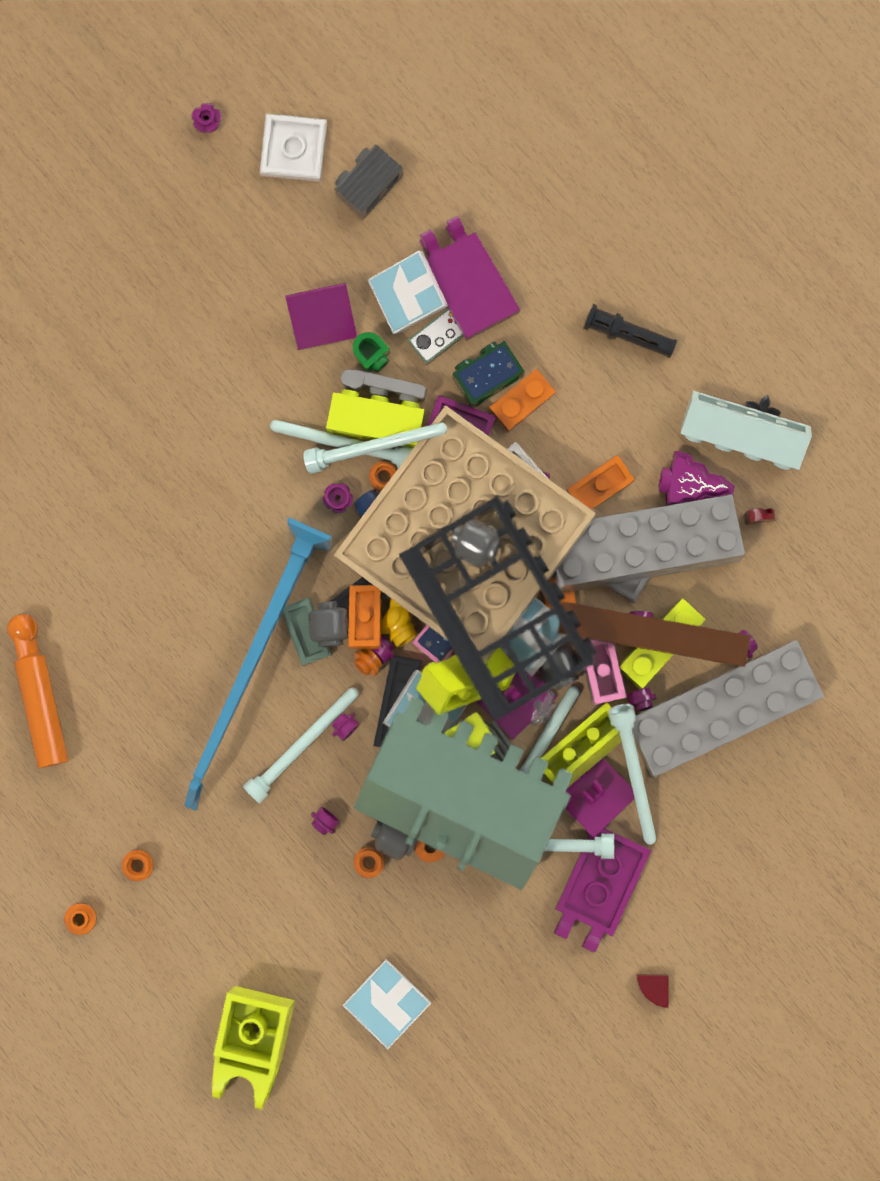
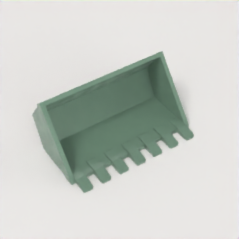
M411 697L404 714L397 711L353 808L409 835L405 842L409 846L412 845L414 839H417L460 860L457 869L462 872L468 864L513 887L523 890L539 863L555 825L571 795L565 792L572 779V773L560 769L552 786L540 781L548 765L547 761L535 757L528 773H523L515 769L523 749L510 745L501 762L491 757L499 740L498 737L485 733L478 750L466 745L474 728L473 725L461 721L453 738L441 733L449 714L445 712L438 715L435 712L428 726L416 720L424 706V701Z

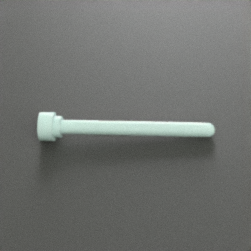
M273 420L270 423V429L273 432L337 448L364 442L280 420ZM402 445V447H396L395 449L389 448L366 455L390 460L393 465H397L398 469L414 447Z
M437 423L330 451L320 450L318 447L304 451V463L310 474L322 472L325 467L329 466V463L444 435L447 432V426L444 423Z
M571 686L568 688L519 771L527 774L534 758H541L578 698L580 694L578 687Z
M354 687L349 688L261 777L250 778L242 787L260 804L268 796L267 792L271 789L269 786L358 697V690Z
M620 704L609 709L608 713L611 725L615 726V729L620 732L644 841L651 845L656 842V834L632 732V727L636 720L635 712L632 705Z
M601 834V837H595V840L549 839L544 851L595 852V856H601V859H614V834Z

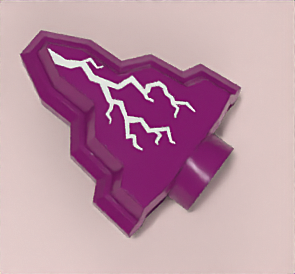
M679 451L674 452L670 468L662 467L658 492L666 493L665 506L734 495L735 485L724 477L710 474L704 464L694 462L690 454Z

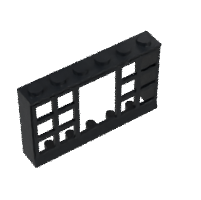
M498 496L399 554L494 721L502 719L596 664L597 662L593 656L598 654L590 638L587 637L583 640L577 628L582 625L574 611L570 610L567 612L561 603L565 596L557 582L550 584L545 573L550 570L540 554L535 557L529 546L533 544V541L524 527L518 529L513 521L517 514L509 500L502 502ZM495 510L504 525L503 528L497 531V538L508 533L519 553L500 565L494 559L490 563L493 569L472 580L462 561L456 557L455 549L449 537L453 535L457 526L463 527L467 521H477ZM443 541L452 558L431 569L422 553ZM524 559L552 608L478 651L453 608L451 601ZM456 564L467 584L446 595L436 575ZM556 614L567 635L546 646L535 626ZM529 630L541 651L520 662L509 641ZM572 641L583 662L562 673L551 652ZM503 645L514 666L494 678L482 657ZM545 656L556 677L536 689L524 668ZM518 672L530 693L509 704L498 683Z

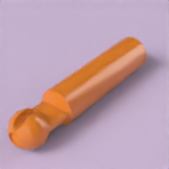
M15 615L7 625V633L10 639L14 641L18 659L14 662L38 769L69 762L45 655H41L36 640L38 625L30 615Z

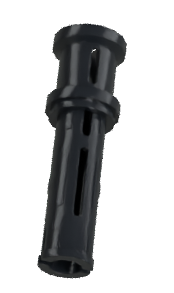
M592 304L583 327L584 330L593 329L606 334L607 339L615 340L618 337L642 348L667 356V358L672 356L677 340L624 321V317L621 316L622 314L616 313L613 315L598 309L596 304Z

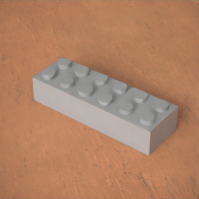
M733 495L594 518L554 572L555 580L562 592H571L640 580L642 578H652L738 563L744 557L745 552Z
M795 640L746 662L745 667L738 666L636 714V720L632 727L636 748L650 777H656L823 698L824 695L798 641Z

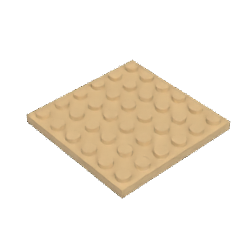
M445 405L431 425L444 423L447 426V432L441 436L418 441L335 552L334 556L447 639L401 560L400 553L498 496L502 502L509 500L517 514L513 521L518 529L522 527L526 529L533 541L529 548L535 557L540 554L550 570L545 573L549 580L597 514ZM495 510L477 520L495 528L497 531L504 527ZM508 533L499 538L501 539V544L495 557L499 565L519 553ZM443 541L422 553L431 569L452 558ZM524 559L454 599L451 601V604L478 651L509 634L541 591V588ZM461 560L472 580L493 569L489 562L484 566L478 567ZM456 564L436 575L446 595L467 584ZM497 649L482 657L485 663L489 661Z

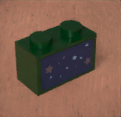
M505 341L498 345L496 342L490 343L480 351L481 356L473 361L467 358L454 367L456 371L453 373L452 379L470 407L475 408L523 378L525 371Z

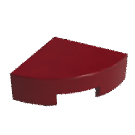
M762 508L749 509L744 514L745 525L776 521L775 510L772 508L765 510Z
M636 974L637 983L643 995L653 1004L669 1008V976Z

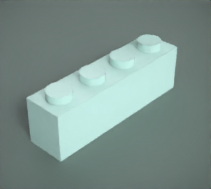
M692 391L681 423L680 433L685 435L690 441L696 443L706 441L726 452H731L732 450L744 453V456L755 461L765 459L785 470H790L791 468L800 469L812 437L811 426L697 391Z

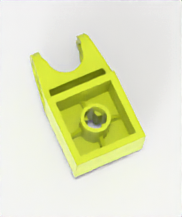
M234 986L227 993L213 1054L215 1056L212 1082L213 1098L220 1099L223 1097L226 1086L231 1078L237 1076L244 1077L253 1085L255 1109L263 1110L283 1059L295 1000L239 986ZM252 1022L256 1023L260 1028L258 1033L254 1032V1026L249 1024Z

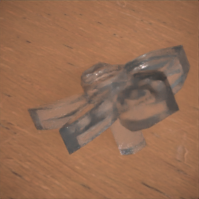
M549 691L544 702L541 700L534 702L533 706L536 710L531 717L532 724L537 725L543 722L547 725L551 718V712L559 705L552 701L554 692Z

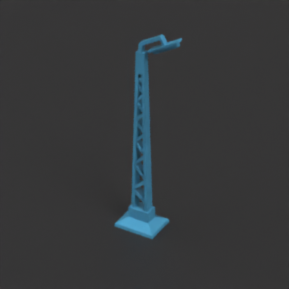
M289 517L287 520L289 532L295 539L290 550L291 557L193 774L194 777L190 782L184 805L195 811L197 810L203 788L201 780L206 775L305 564H309L315 550L330 551L333 547L332 536Z

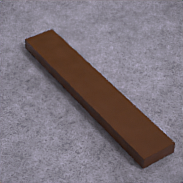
M569 602L562 603L567 612L573 610L582 626L577 628L582 638L589 637L591 640L733 666H746L750 642L749 635ZM559 621L557 633L567 635Z

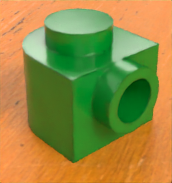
M364 332L358 335L353 342L354 357L366 372L369 373L373 369L377 373L389 363L390 360L387 356L391 354L390 348L377 334Z

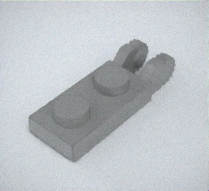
M347 369L340 375L341 383H344L343 385L346 388L349 387V389L352 388V390L359 391L364 387H369V393L387 397L388 392L400 395V401L417 403L418 399L425 401L427 389L423 385L373 373Z

